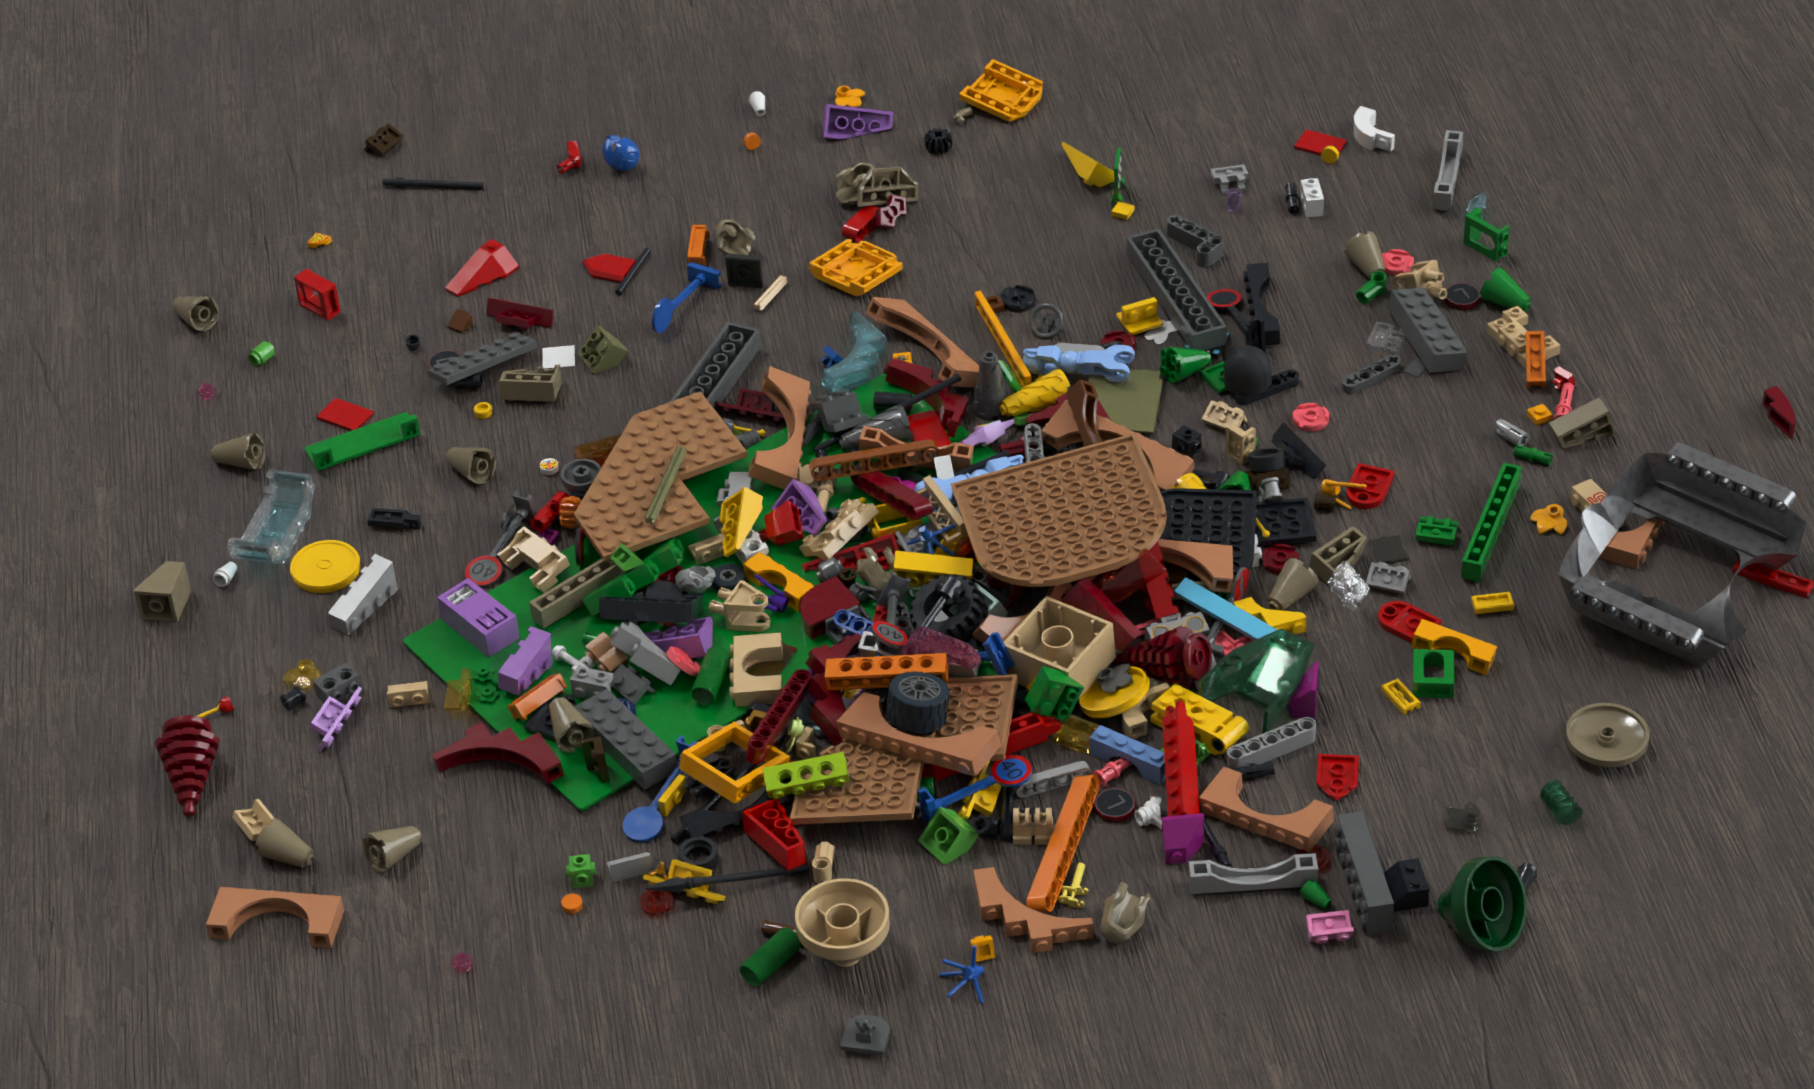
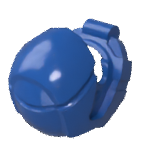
M608 135L607 140L602 145L603 157L613 169L628 171L636 167L640 154L638 146L631 139L626 137L619 139L618 135ZM616 144L614 151H612V145Z

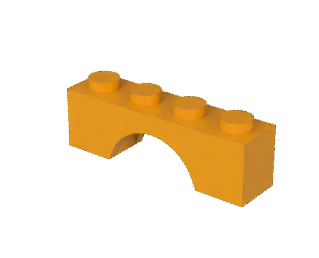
M758 552L743 563L747 580L757 586L764 585L754 577L757 574L770 584L782 586L784 588V596L789 598L788 606L797 612L801 611L800 606L803 597L814 587L810 582L803 580L797 574L792 573L783 565L778 564L761 552Z
M1424 619L1421 620L1414 633L1411 646L1413 649L1454 650V652H1457L1466 660L1467 669L1487 675L1497 650V646Z

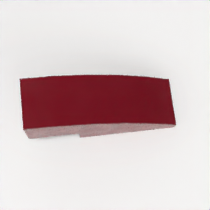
M1777 386L1764 390L1762 405L1768 410L1767 418L1790 439L1793 438L1795 415L1789 400Z

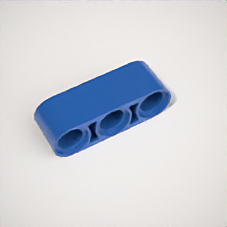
M839 610L834 615V622L843 634L853 636L859 633L862 637L863 631L871 632L873 622L848 610Z

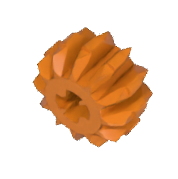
M569 496L561 500L559 519L563 527L569 529L579 528L574 518V513L582 501L579 497Z

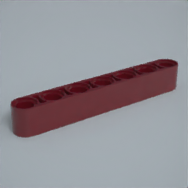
M880 471L850 476L855 487L912 520H917L933 513V507L928 498Z
M798 669L792 674L749 739L746 752V760L749 763L760 764L764 761L808 694L807 688L810 685L811 679L809 671Z

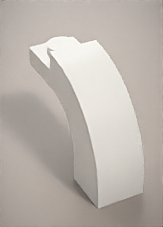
M1360 106L1354 115V137L1356 141L1372 151L1377 147L1391 152L1394 149L1395 134L1374 128L1376 110Z

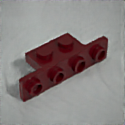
M488 298L486 314L495 317V322H500L503 326L515 325L518 326V329H528V327L533 325L552 327L554 310Z
M740 388L737 405L716 402V405L720 406L723 411L732 412V409H736L738 414L749 415V412L756 413L755 417L766 419L767 415L772 416V420L783 422L784 419L782 414L773 412L775 403L765 393Z

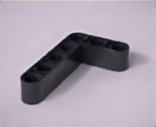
M689 593L678 600L610 596L599 598V618L689 623L703 615V594Z

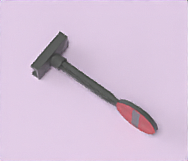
M1242 567L1236 574L1231 589V596L1228 600L1231 604L1234 601L1242 600L1249 580L1248 568ZM1216 619L1206 637L1209 640L1216 663L1222 665L1225 660L1224 646L1215 644V639L1224 623Z

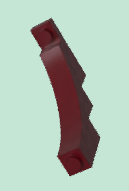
M892 358L890 363L885 365V382L902 387L916 395L943 382L933 378L934 370L895 358ZM951 386L924 400L936 411L941 425L946 426L945 428L948 429L947 436L954 438L966 413L969 397L951 393Z

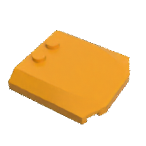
M992 59L984 67V73L972 86L967 85L959 93V100L1010 122L1024 117L1039 102L1042 97L1043 81Z
M851 239L843 241L809 262V270L815 278L856 297L865 294L902 270L903 266L902 262L899 263L895 254L866 241H860L859 244L851 243Z

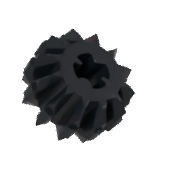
M940 127L939 129L928 130L924 137L926 150H929L930 153L943 154L944 151L949 152V149L952 148L953 139L951 132H948L947 129L942 130Z

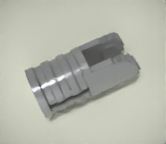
M1497 420L1498 435L1515 446L1516 444L1521 446L1527 444L1529 440L1527 432L1505 420Z

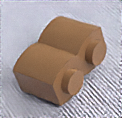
M604 632L585 645L587 659L592 663L598 664L600 671L614 674L621 664L625 667L630 664L628 656L622 650L612 645L611 638Z

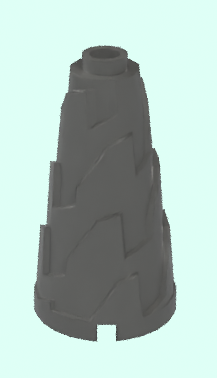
M987 351L979 358V372L977 373L973 409L977 417L993 421L995 416H998V420L1006 416L1002 415L999 405L1008 396L997 354Z
M899 404L841 435L842 439L839 440L841 449H846L847 452H850L849 450L853 447L859 448V439L863 426L882 429L890 436L902 442L913 439L912 430L909 431L910 423L903 406Z

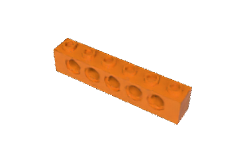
M946 653L826 659L825 681L828 690L889 688L891 680L897 675L917 671L933 674L941 678L948 685L949 664Z

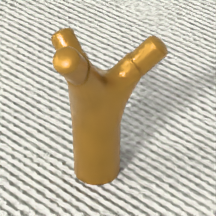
M661 861L655 870L649 872V876L660 874L667 880L666 864Z

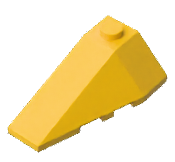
M1065 142L1061 144L1078 175L1084 178V183L1091 187L1093 184L1102 187L1114 182V171Z
M743 487L726 499L721 505L720 522L723 523L721 533L725 535L722 541L725 557H729L739 550L763 508V496L746 487Z

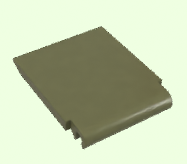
M1129 368V378L1124 382H1110L1100 375L1089 376L1088 382L1094 385L1098 401H1100L1112 422L1123 425L1136 433H1154L1163 387L1161 371Z

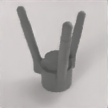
M858 582L849 588V591L859 602H864L867 598L876 602L878 600L876 596L867 592H877L875 588ZM861 606V613L867 620H870L871 617Z

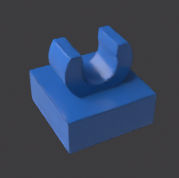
M828 345L823 349L827 356H824L821 362L830 370L835 368L836 363L841 368L846 363Z

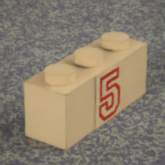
M1592 479L1572 486L1570 499L1572 504L1583 512L1588 506L1601 503L1607 493Z

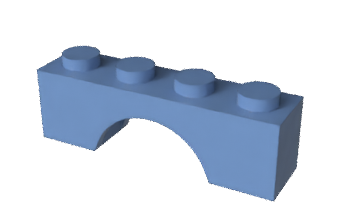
M1102 725L1090 736V755L1106 762L1114 756L1123 757L1138 768L1143 778L1159 785L1166 778L1164 752Z

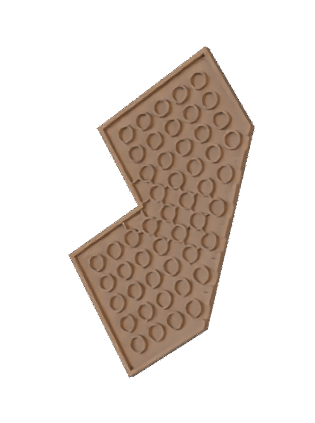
M701 391L642 411L632 416L576 509L574 513L575 521L583 529V532L604 562L611 560L610 556L621 544L625 545L631 552L710 524L709 516L682 480L746 458L747 451ZM676 447H685V457L656 521L653 524L646 523L645 515Z
M1017 674L948 678L947 686L950 689L946 723L934 732L919 734L906 732L892 725L887 719V715L883 716V718L890 726L900 732L924 738L959 735L979 726L998 730L1001 747L989 761L1005 760L1018 677ZM843 738L842 743L836 747L833 745L820 752L819 755L825 756L844 752L850 782H846L842 786H826L818 791L813 789L807 790L803 794L795 795L790 815L793 825L913 819L923 766L930 763ZM825 770L822 775L827 776L832 771ZM805 774L802 779H809L811 774Z

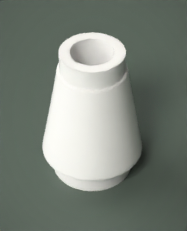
M753 92L750 95L749 103L757 116H763L766 113L765 96L761 92Z
M228 562L213 573V582L219 587L229 585L237 570V565L234 562Z

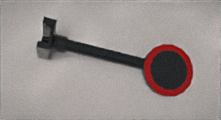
M1221 289L1207 295V299L1214 309L1228 310L1244 329L1246 345L1257 347L1264 353L1266 352L1264 320L1258 318L1247 321L1236 308L1242 301V296L1239 292L1231 289Z

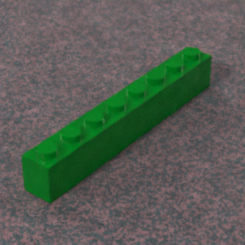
M1508 463L1502 464L1463 557L1461 578L1477 582L1481 581L1521 484L1522 466Z

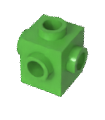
M590 854L569 856V865H565L567 878L571 877L572 888L593 886L592 875L596 874L595 862L590 860Z

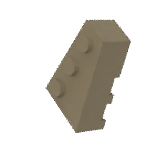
M1600 397L1549 422L1552 434L1562 449L1584 444L1585 440L1594 438L1596 441L1600 440L1601 436L1617 435L1609 410Z

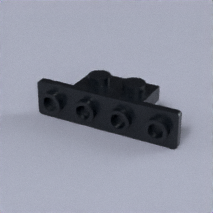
M1282 423L1273 434L1271 442L1276 448L1284 451V455L1287 457L1285 459L1286 462L1292 466L1302 467L1312 478L1316 479L1326 464L1286 423Z

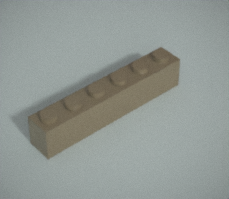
M603 559L598 560L530 601L532 620L543 629L584 605L582 599L586 594L626 571H623L612 560L604 562Z

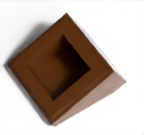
M457 309L448 328L460 333L465 332L473 324L472 314Z

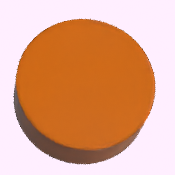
M754 132L748 133L743 139L744 146L749 150L757 149L761 143L760 137Z
M568 894L561 900L562 909L565 913L575 914L583 908L582 898L578 894Z

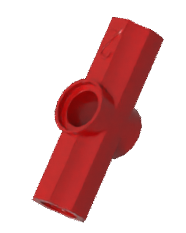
M559 490L546 505L539 509L538 513L530 521L531 528L534 531L542 533L560 515L559 506L561 505V500L564 497H569L566 492Z

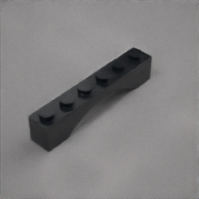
M1268 263L1246 264V271H1243V280L1246 282L1245 291L1249 293L1247 294V303L1251 304L1249 305L1251 320L1258 318L1264 320L1265 345L1280 344L1278 318L1271 315L1261 303L1263 294L1270 288Z
M786 778L782 781V783L787 784L791 781V779ZM765 790L756 801L741 810L719 813L701 808L681 815L679 819L687 839L701 836L706 837L705 834L711 831L713 834L724 831V826L731 824L734 827L742 824L743 811L773 798H769ZM787 794L780 798V804L787 802L788 805L794 803L795 794Z

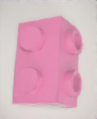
M1349 910L1311 914L1305 917L1310 942L1315 941L1316 944H1323L1331 939L1346 941L1353 936L1354 928L1351 927Z

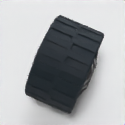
M917 671L899 674L889 684L886 707L887 719L892 725L906 732L917 734L934 732L946 723L950 689L945 681L933 674Z

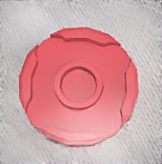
M1391 249L1388 253H1382L1386 270L1385 274L1396 276L1399 273L1412 271L1410 267L1414 265V258L1407 251Z
M1304 403L1297 406V409L1292 412V422L1300 430L1307 432L1319 431L1328 425L1329 411L1324 406L1323 408L1320 407L1317 403Z
M670 647L666 651V655L676 666L689 675L697 677L701 666L697 661L693 663L689 654L678 647Z

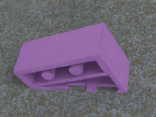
M532 626L528 630L529 635L526 640L519 642V650L515 655L511 654L498 672L499 689L518 696L528 689L536 679H539L552 666L553 662L551 656V633Z

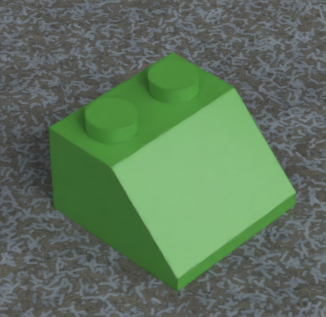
M939 807L918 842L946 865L968 852L980 833H976L975 829L954 810Z

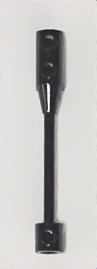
M948 576L945 581L938 580L935 590L939 600L899 655H910L946 603L953 604L954 601L960 603L963 600L966 589L958 579ZM889 688L862 689V693L866 692L880 696L883 713H885Z

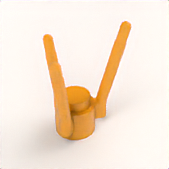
M1324 479L1321 484V493L1330 496L1332 494L1338 495L1340 487L1366 488V485ZM1336 498V503H1338L1339 505L1349 510L1352 508L1345 502Z

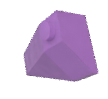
M826 104L822 123L823 138L841 140L892 129L893 112Z
M792 479L771 509L774 510L789 500L799 508L803 530L817 535L827 522L820 502L808 485Z
M712 617L698 618L682 627L677 628L676 625H672L661 633L659 630L645 633V635L665 653L670 647H678L689 654L691 658L701 659L705 657L708 649L712 647L713 620Z

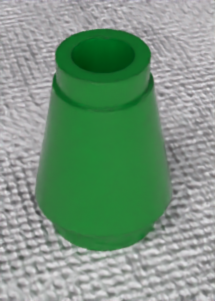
M1307 881L1300 891L1304 899L1324 910L1333 901L1316 881Z

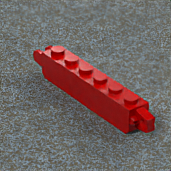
M1179 700L1175 703V708L1171 705L1166 707V715L1162 717L1168 817L1200 814L1194 722L1187 715L1184 702Z
M1032 712L1012 719L1005 756L1047 741L1049 735L1059 732L1061 729L1060 722L1056 721L1057 718H1054L1053 715L1050 717L1040 716ZM924 764L921 777L933 776L934 780L938 781L960 772L934 764Z

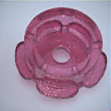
M203 383L198 388V394L203 399H210L215 395V386L210 383Z
M458 953L452 958L451 963L456 971L466 972L471 968L472 957L466 953Z

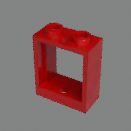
M308 269L294 277L300 306L327 321L341 312L336 284ZM314 291L318 292L319 297L314 294Z

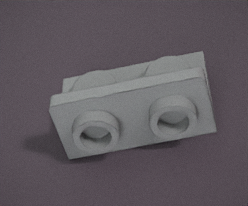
M920 524L916 525L905 535L899 530L895 532L898 537L897 543L906 552L924 553V543L922 541L911 545L907 544L908 541L920 538L919 528L922 527Z
M1371 562L1366 586L1405 594L1407 583L1411 578L1410 570L1403 566L1392 567L1384 562Z

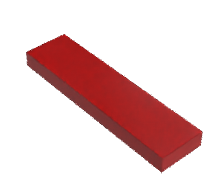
M1740 558L1733 567V574H1735V572L1740 567ZM1759 563L1747 565L1737 573L1739 576L1804 598L1809 596L1814 587V581L1779 569L1773 570Z

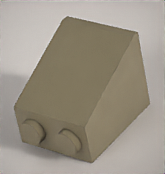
M166 561L135 588L134 594L141 619L178 622L191 593L185 562Z

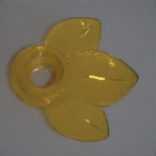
M303 659L298 662L296 668L290 669L285 673L283 682L294 683V686L298 685L305 691L309 689L313 680L322 676V672L316 669L315 664L310 659Z

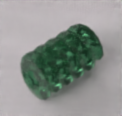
M1557 779L1551 780L1541 789V800L1560 824H1572L1582 816V808L1570 796V793L1561 784V781Z

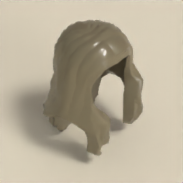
M861 162L853 168L843 169L836 175V180H839L837 187L839 191L836 192V198L840 204L854 205L857 203L858 188L869 169H874L872 164Z
M732 219L721 220L715 228L719 251L724 252V254L749 255L752 239L756 240L754 232L748 227L742 228L741 225Z
M865 547L863 550L867 559L860 558L857 561L856 572L861 580L868 583L869 587L877 589V592H873V594L879 598L893 572L895 557L889 547L884 549V555L891 566V571L887 572L877 562V554L873 549Z
M1120 882L1117 891L1104 900L1105 905L1100 931L1108 942L1114 944L1125 942L1142 926L1145 919L1146 906L1150 901L1149 894L1138 898L1128 893V885L1126 883Z

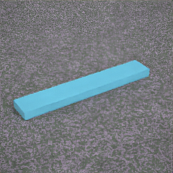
M1186 577L1174 591V595L1272 651L1284 637V633Z

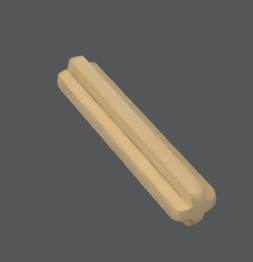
M780 275L754 303V309L759 312L762 311L786 285L787 278Z

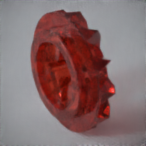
M1314 845L1310 853L1305 849L1297 851L1296 855L1316 853L1318 870L1322 871L1323 867H1328L1330 854L1323 846Z
M647 890L640 897L641 909H644L646 914L651 912L654 916L659 912L663 915L665 910L670 911V907L673 905V895L668 891ZM659 898L660 902H658L657 905H654L656 900Z

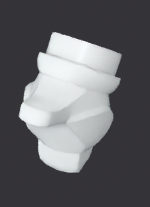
M1150 796V801H1147L1144 807H1140L1135 811V818L1140 826L1154 824L1162 830L1160 810L1162 800L1160 797Z

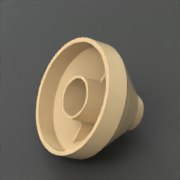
M845 878L825 881L808 890L799 900L795 910L797 936L802 945L813 954L830 960L841 967L852 966L859 959L875 950L885 940L890 927L888 903L877 888L866 882Z

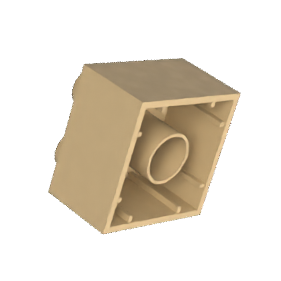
M1048 596L1035 607L1004 641L1005 647L1015 664L1014 667L1008 668L1006 673L1007 675L1017 674L1019 685L1027 688L1036 679L1041 667L1044 666L1060 670L1083 685L1084 689L1080 697L1098 678V673L1102 669L1107 668L1116 658L1113 623Z

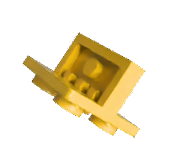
M1155 297L1122 306L1121 312L1116 313L1118 320L1128 333L1132 335L1163 326V322L1158 316L1157 300Z

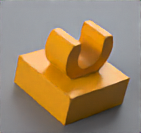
M983 935L977 936L970 940L971 951L974 945L977 946L976 962L995 958L991 935L985 937Z

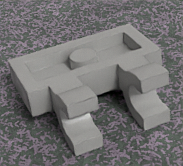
M1245 165L1211 169L1214 184H1220L1222 194L1229 193L1228 184L1233 181L1237 182L1239 192L1246 191L1244 182L1248 179V172Z

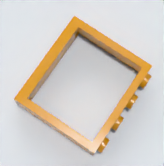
M733 722L704 740L697 742L692 747L685 749L680 755L679 769L735 804L765 786L763 768L789 763L790 756L773 746L764 759L765 764L737 781L731 779L701 759L731 741L747 751L748 742L753 733Z

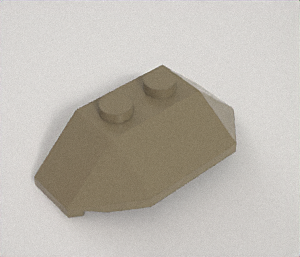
M900 166L869 169L858 188L857 206L887 204L888 196L890 195L905 197L906 202L918 201V183Z

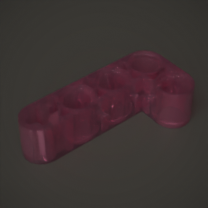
M925 626L916 628L902 649V655L946 653L948 661L968 669L977 667L981 661L980 655L970 644Z

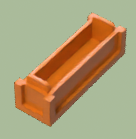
M692 225L687 255L688 264L693 262L706 266V258L704 257L707 239H710V231L706 230V225Z
M1526 331V388H1530V386L1545 388L1544 331Z
M560 673L550 675L506 707L514 720L518 718L522 721L526 720V715L557 693L563 694L565 692L564 689L568 686Z

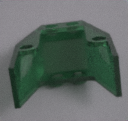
M1284 629L1276 630L1228 653L1199 680L1198 695L1212 702L1228 694L1237 693L1267 707L1264 710L1262 734L1269 732L1299 687L1313 653L1315 643Z

